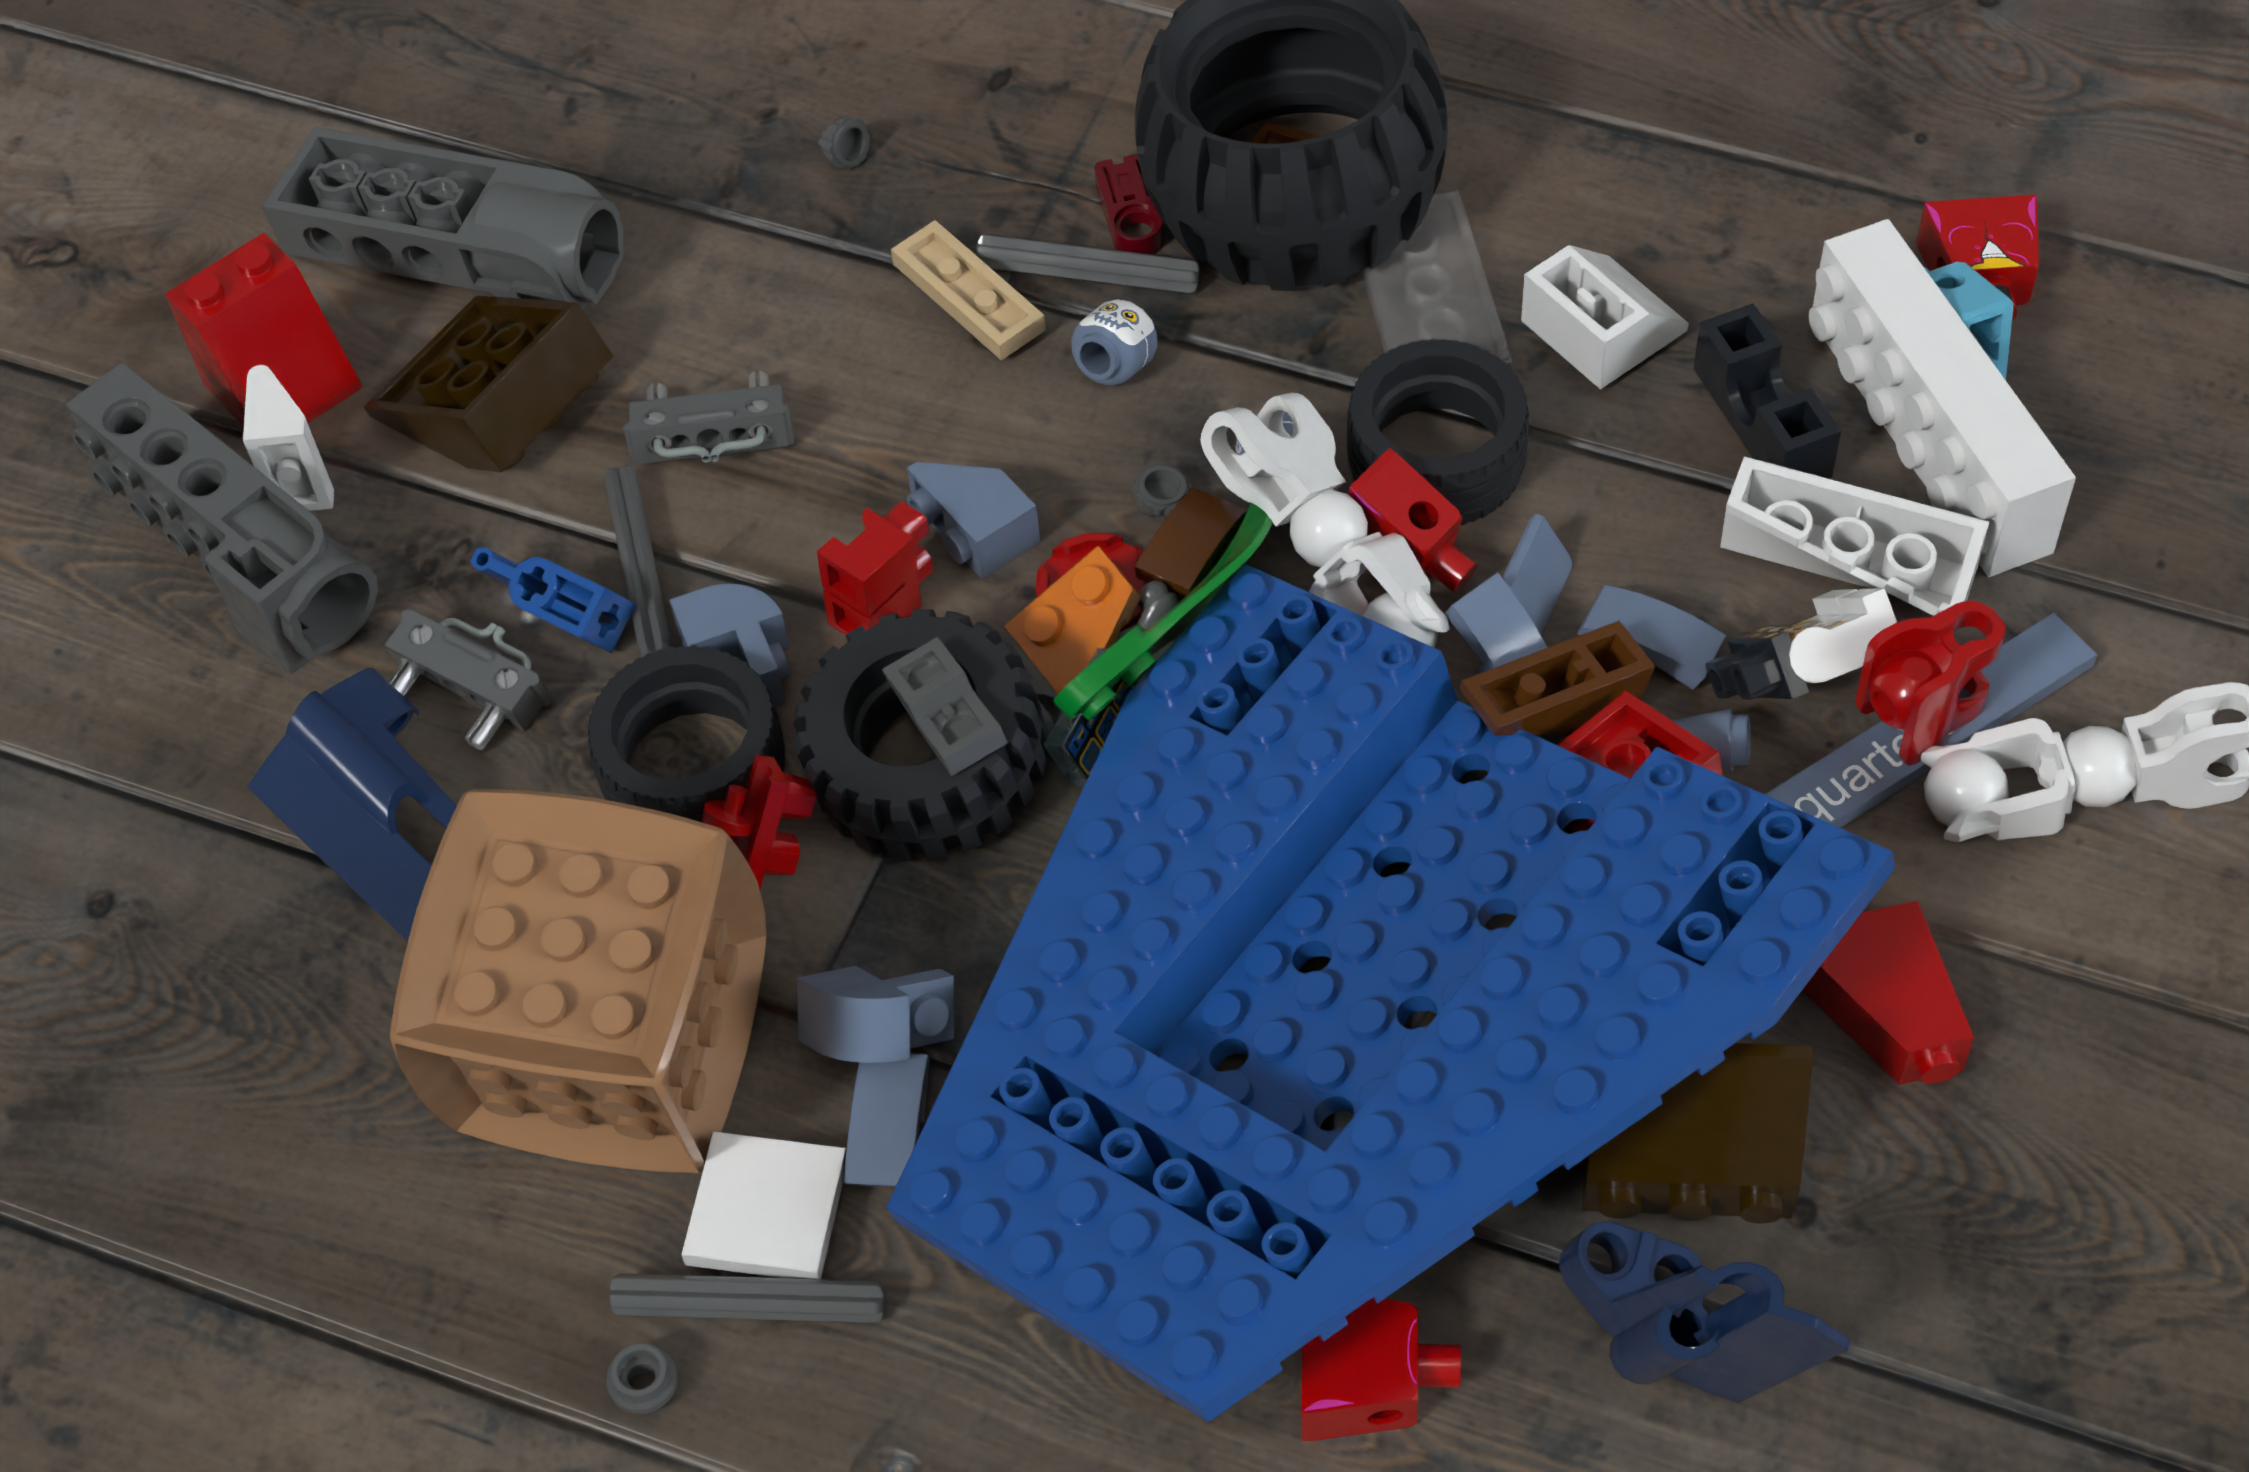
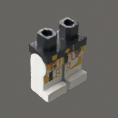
M1885 588L1832 590L1812 599L1818 614L1812 618L1790 627L1761 628L1756 632H1741L1727 638L1731 653L1705 663L1717 698L1727 699L1739 694L1742 700H1752L1754 698L1794 699L1809 693L1806 682H1825L1862 667L1869 641L1883 629L1897 623Z

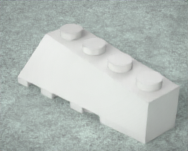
M1744 457L1726 505L1720 548L1870 589L1885 588L1886 593L1934 616L1957 603L1967 601L1979 564L1989 521Z

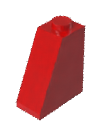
M1918 900L1862 912L1803 988V991L1898 1085L1920 1080L1925 1084H1936L1951 1079L1960 1071H1964L1974 1036Z

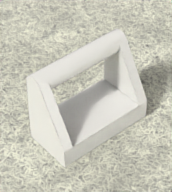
M265 365L254 366L247 374L243 442L253 466L309 511L332 509L334 489L305 415L269 367Z

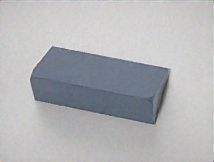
M1535 514L1534 517L1530 518L1502 579L1515 594L1542 636L1572 570V560L1545 517Z

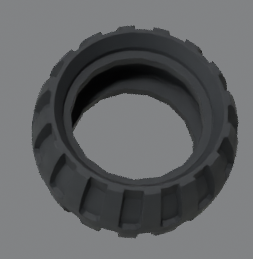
M1186 0L1174 11L1168 27L1165 30L1159 29L1144 63L1135 107V140L1139 165L1149 196L1158 214L1169 227L1178 243L1202 266L1211 265L1225 279L1245 286L1247 282L1268 285L1274 291H1295L1297 286L1321 283L1323 287L1345 282L1347 276L1367 267L1373 270L1390 259L1397 245L1402 240L1409 241L1420 226L1440 182L1446 157L1448 116L1440 71L1418 24L1399 0ZM1328 113L1357 119V121L1332 133L1298 142L1260 144L1225 138L1247 125L1287 114Z

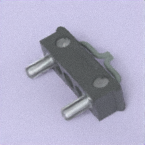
M759 371L760 387H758L756 372H752L748 378L749 388L668 398L666 386L658 383V399L655 386L651 384L647 389V400L629 402V423L625 424L623 429L631 462L638 465L679 459L702 458V461L707 463L710 460L713 462L718 461L721 455L792 445L795 442L789 407L785 404L782 384L769 385L767 373Z
M406 609L400 614L401 623L384 645L398 664V668L388 682L403 696L419 676L484 710L465 736L468 744L476 749H484L503 721L525 732L542 706H549L552 703L551 694L537 673L531 671L529 657L522 651L504 643L502 636L505 630L494 623H490L487 628L480 630L459 619L447 618L438 623L412 609ZM448 627H454L478 639L487 638L493 635V642L495 647L499 649L501 652L519 660L522 663V665L480 645L479 643L449 629Z

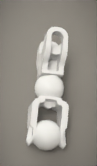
M1290 392L1269 399L1258 416L1246 408L1236 407L1216 412L1209 417L1204 425L1200 439L1205 456L1225 486L1243 500L1253 503L1264 510L1276 527L1290 522V538L1295 551L1310 565L1320 567L1313 575L1316 581L1312 584L1309 592L1431 647H1435L1438 642V632H1447L1450 628L1447 616L1437 607L1430 596V581L1403 536L1396 533L1382 536L1380 532L1367 536L1368 522L1362 507L1348 494L1338 491L1346 481L1335 465L1336 446L1334 436L1311 402L1299 393ZM1285 412L1290 415L1293 421L1294 433L1292 436L1283 427V415ZM1228 427L1235 433L1245 453H1237L1230 448L1226 436ZM1366 568L1387 591L1369 604L1357 583V579L1365 572Z
M2228 682L2184 690L2168 698L2157 708L2145 714L2124 718L2122 733L2108 726H2086L2070 733L2062 742L2060 733H2052L2051 728L2045 721L2030 718L1976 732L1969 742L1931 746L1921 754V761L1931 767L1924 782L1927 806L1937 821L1948 826L1944 833V839L1961 842L1984 834L1996 840L2056 834L2064 826L2065 814L2071 813L2073 800L2085 807H2108L2122 801L2130 791L2135 803L2161 800L2171 806L2185 809L2233 801L2242 797L2249 789V753L2246 748H2249V686L2243 683ZM2223 709L2238 710L2247 717L2245 721L2239 723L2213 724V717L2218 711ZM2212 763H2222L2229 766L2234 774L2228 777H2218L2208 773L2207 768ZM2034 768L2038 775V782L2046 789L2009 798L2008 780L2002 769Z

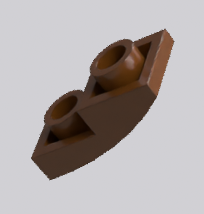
M1193 487L1174 507L1145 548L1135 565L1136 578L1147 583L1155 580L1162 581L1167 585L1169 592L1185 598L1203 581L1213 562L1218 563L1238 532L1247 509Z

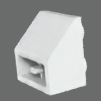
M1568 245L1524 274L1521 321L1600 390L1688 331L1689 323L1608 255Z

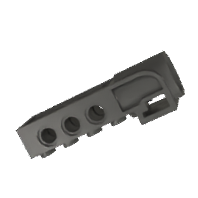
M320 127L312 129L262 206L285 254L487 292L496 297L577 302L583 311L588 303L597 304L602 295L612 284L619 265L624 258L623 226L618 209L613 202L604 199L590 183L576 175L555 169Z
M123 362L119 363L65 404L76 426L71 431V435L80 449L94 463V466L89 471L95 482L111 497L117 493L122 495L126 499L131 511L144 525L150 527L156 523L160 526L167 540L182 556L188 558L191 554H194L199 558L206 573L216 583L238 633L286 673L292 674L308 660L337 649L348 642L365 624L374 608L378 594L377 576L373 571L328 535L313 513Z

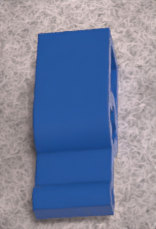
M482 547L476 548L470 560L476 570L508 585L509 595L513 603L520 609L610 653L613 652L636 606L635 603L544 558L533 557L517 564L488 548ZM600 614L612 619L611 623L607 624L598 620Z

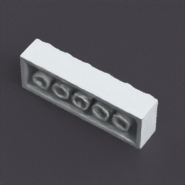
M1886 219L1824 241L1820 268L1816 271L1817 285L1813 307L1809 310L1811 329L1815 337L1821 342L1825 341L1836 356L1844 379L1848 383H1854L1863 395L1873 421L1879 426L1883 425L1896 443L1897 452L1902 463L1908 469H1914L1926 487L1931 505L1936 508L1989 521L1979 560V565L1988 578L2053 554L2076 477L1891 221Z

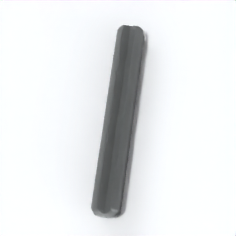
M993 234L981 235L976 246V256L991 269L1187 294L1196 292L1200 280V265L1195 259Z
M624 464L620 468H609L604 475V481L628 599L636 604L632 612V619L638 649L642 658L648 653H655L660 649L665 650L673 647L638 479L635 469L630 465Z
M619 1273L612 1279L609 1301L613 1313L626 1316L877 1323L882 1320L885 1311V1290L883 1284L879 1281Z

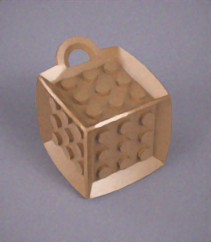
M470 789L462 794L434 858L416 909L399 977L391 1022L390 1040L396 1059L407 1081L418 1098L438 1119L457 1132L482 1140L579 1163L656 1172H702L713 1131L722 1132L745 1060L758 1000L767 937L765 910L758 882L739 848L727 833L718 827L657 810L599 798L526 790Z

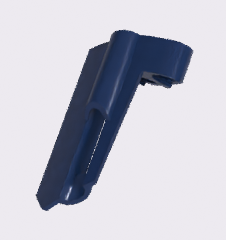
M367 668L337 683L321 694L317 691L309 693L293 713L287 726L286 734L264 761L247 785V788L408 942L416 909L432 865L400 835L396 824L397 806L403 798L407 796L412 797L438 823L447 829L457 805L395 739L411 720L413 713L419 716V710L377 670Z
M1604 1221L1592 1224L1565 1244L1560 1254L1559 1269L1564 1282L1597 1323L1613 1336L1610 1343V1359L1614 1369L1623 1378L1635 1384H1651L1671 1375L1704 1392L1740 1403L1847 1351L1850 1338L1826 1324L1819 1317L1783 1306L1784 1287L1776 1274L1762 1265L1752 1262H1733L1711 1271L1702 1265L1701 1260L1693 1251L1683 1245L1659 1238L1656 1234L1647 1231L1641 1232L1617 1223ZM1588 1243L1603 1247L1610 1255L1612 1261V1271L1610 1274H1602L1589 1263L1587 1257ZM1656 1265L1664 1266L1675 1276L1656 1282L1654 1269ZM1719 1284H1732L1746 1291L1709 1314L1702 1307L1704 1296L1716 1289Z

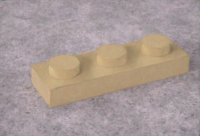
M936 220L891 249L893 265L1001 361L1046 331L1044 314Z

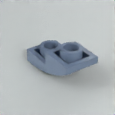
M1498 572L1452 604L1445 612L1448 620L1484 663L1476 671L1477 675L1548 648L1528 613Z
M1604 585L1598 592L1577 632L1578 635H1582L1620 620L1654 665L1692 690L1706 677L1705 663L1714 660L1726 634L1708 623L1672 605L1640 593Z
M910 1054L909 1060L897 1062L859 1063L848 1132L844 1184L849 1186L896 1187L920 1136V1123H925L929 1055Z

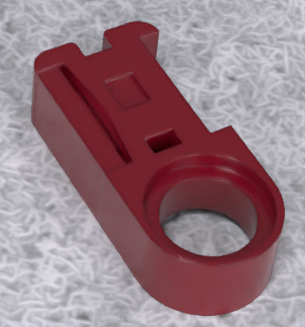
M1138 155L1124 156L1123 163L1115 165L1111 159L1097 162L1094 166L1096 189L1115 249L1156 254L1164 242L1163 220L1147 191ZM1136 223L1146 224L1153 229L1149 234L1142 237H1131L1123 232L1127 226Z

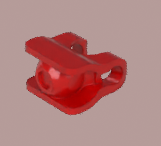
M1967 600L1957 603L1932 617L1912 618L1897 622L1880 631L1869 641L1855 697V706L1863 714L1875 711L1886 725L1893 729L1904 731L1899 757L1906 765L1911 766L1921 761V754L1931 746H1941L1949 733L1973 721L1982 713L1990 683L1980 670L1998 657L2006 631L2004 621L1988 605ZM1975 627L1985 633L1986 638L1971 640L1960 645L1956 642L1953 633L1959 628ZM1962 688L1966 689L1971 695L1967 698L1958 699Z

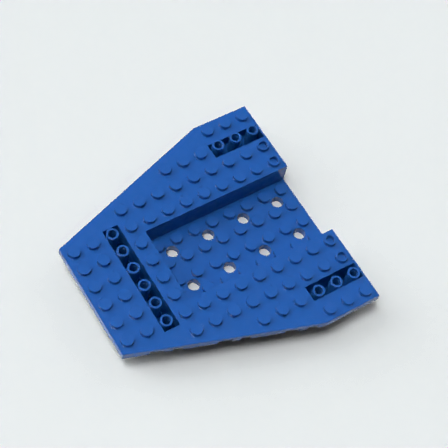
M1245 564L1127 694L886 1208L898 1224L1204 1421L1210 1422L1281 1372L1283 1369L1280 1362L1318 1335L1325 1341L1348 1325L1345 1316L1372 1297L1378 1304L1475 1236L1472 1227L1506 1203L1510 1202L1516 1207L1539 1191L1536 1182L1562 1164L1569 1170L1663 1104L1661 1095L1693 1072L1697 1071L1702 1076L1725 1060L1723 1051L1748 1034L1754 1040L1774 1026L1896 869L1893 851L1659 747L1653 750L1630 779L1524 730H1520L1510 736H1494L1473 707L1457 700L1442 651ZM1485 770L1488 772L1487 776L1481 781H1471L1466 784L1458 783V780L1469 771ZM1590 819L1594 821V824L1587 831H1578L1573 834L1563 832L1564 827L1574 820ZM1407 862L1411 864L1402 875H1391L1387 878L1380 876L1381 871L1392 863ZM1508 913L1517 916L1509 927L1497 928L1493 931L1484 928L1486 922L1495 915ZM1324 956L1331 959L1328 965L1321 971H1312L1306 974L1299 972L1301 966L1311 958ZM1431 1011L1437 1014L1426 1027H1418L1412 1030L1403 1027L1405 1021L1414 1013ZM1238 1053L1248 1055L1245 1064L1238 1070L1216 1071L1224 1058ZM1347 1111L1354 1114L1352 1120L1343 1129L1329 1132L1320 1129L1324 1119L1332 1113Z

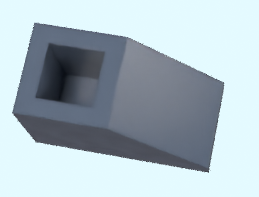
M915 462L907 467L911 492L906 497L908 505L928 519V525L931 524L941 535L943 544L950 556L958 564L966 562L981 579H984L1041 543L1036 505L1001 468Z

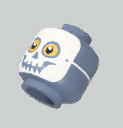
M1120 299L1101 304L1076 325L1071 337V352L1077 366L1088 378L1098 384L1107 386L1125 383L1153 359L1157 349V332L1150 317L1142 308L1134 303Z

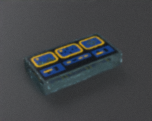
M1097 648L1089 664L1107 649ZM1122 679L1111 688L1117 694L1116 697L1090 721L1082 714H1079L1070 721L1061 712L1044 746L1071 785H1085L1127 694L1137 682L1130 687Z

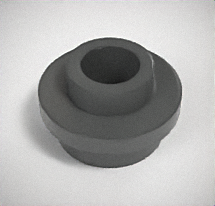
M633 1344L621 1350L610 1364L606 1376L607 1389L613 1402L620 1409L632 1414L651 1413L667 1404L674 1395L678 1384L677 1368L672 1357L664 1349L650 1344ZM652 1374L655 1376V1380L650 1386L640 1390L632 1388L633 1381L639 1375Z

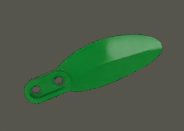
M1250 503L1234 539L1212 571L1199 585L1149 628L1145 629L1139 624L1130 630L1061 690L1053 702L1070 721L1079 714H1082L1088 721L1093 719L1116 697L1117 694L1111 689L1116 683L1122 679L1128 687L1132 686L1157 662L1152 655L1167 645L1198 617L1215 597L1225 580L1239 569L1260 546L1272 525V520L1266 512L1257 505Z

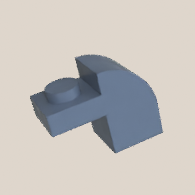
M728 583L712 585L670 599L683 646L691 647V645H696L698 647L705 646L710 649H720L721 652H728L731 656L740 658L742 662H746L761 677L776 708L786 704L781 680L791 677L784 655L785 651L791 649L783 614L778 605L768 595L750 586Z
M857 966L797 977L798 1041L824 1056L858 1063L897 1062L910 1059V1048L954 1039V976L942 969L881 980Z

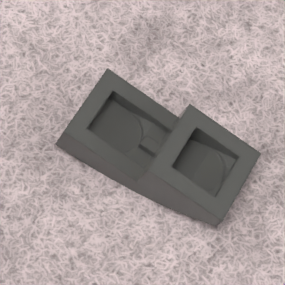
M938 637L882 669L887 681L951 776L1008 743L1001 726L972 690L965 672Z

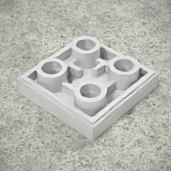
M713 1131L681 1254L685 1265L778 1278L821 1279L844 1181L846 1148Z

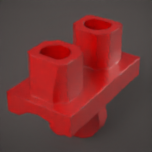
M755 755L747 787L730 785L725 801H708L704 805L701 817L705 824L723 829L733 840L749 864L758 882L759 889H761L764 875L795 874L800 856V843L795 834L777 832L781 817L807 821L812 815L817 794L808 779L790 773H783L774 757Z

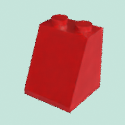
M264 232L165 293L204 386L243 427L247 374L254 366L265 365L269 367L305 415L307 423L362 389L359 378L297 265Z

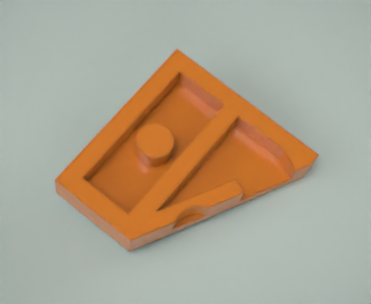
M1097 546L1004 625V627L1055 692L1059 694L1083 669L1117 642L1120 630L1129 623L1141 596L1108 555Z

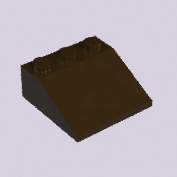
M475 296L363 408L370 417L466 468L503 472L515 466L525 454L524 449L540 432L551 428L560 420L562 416L561 410L578 393L589 389L595 384L599 378L598 372L614 356L577 302Z
M1734 1043L1723 1051L1725 1060L1702 1076L1695 1071L1661 1095L1663 1104L1582 1160L1583 1211L1600 1212L1602 1215L1614 1219L1632 1218L1640 1213L1670 1214L1673 1218L1682 1221H1699L1708 1218L1710 1215L1741 1216L1743 1220L1757 1224L1775 1222L1780 1218H1792L1801 1186L1814 1059L1813 1045Z

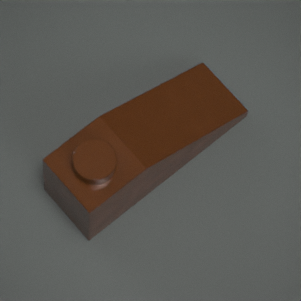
M1619 620L1464 679L1459 689L1494 736H1510L1520 730L1533 735L1572 734L1625 690L1641 700L1655 665Z

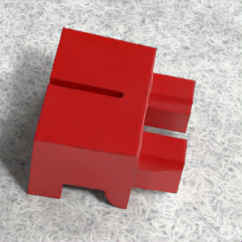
M899 501L883 517L866 508L862 514L864 531L849 545L832 537L816 551L821 584L824 587L823 596L827 622L844 635L861 625L865 630L879 625L878 617L897 613L899 618L911 617L912 610H918L922 606L919 584L933 572L932 557L926 549L917 543L929 533L928 519L904 502Z

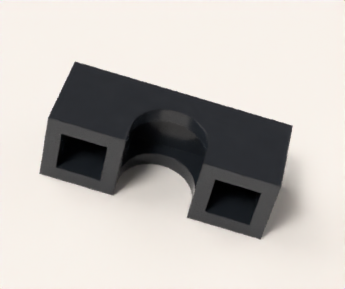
M1754 303L1700 322L1693 369L1751 457L1759 461L1819 477L1831 478L1833 476L1841 430L1812 388L1793 395L1788 393L1780 369L1782 344Z

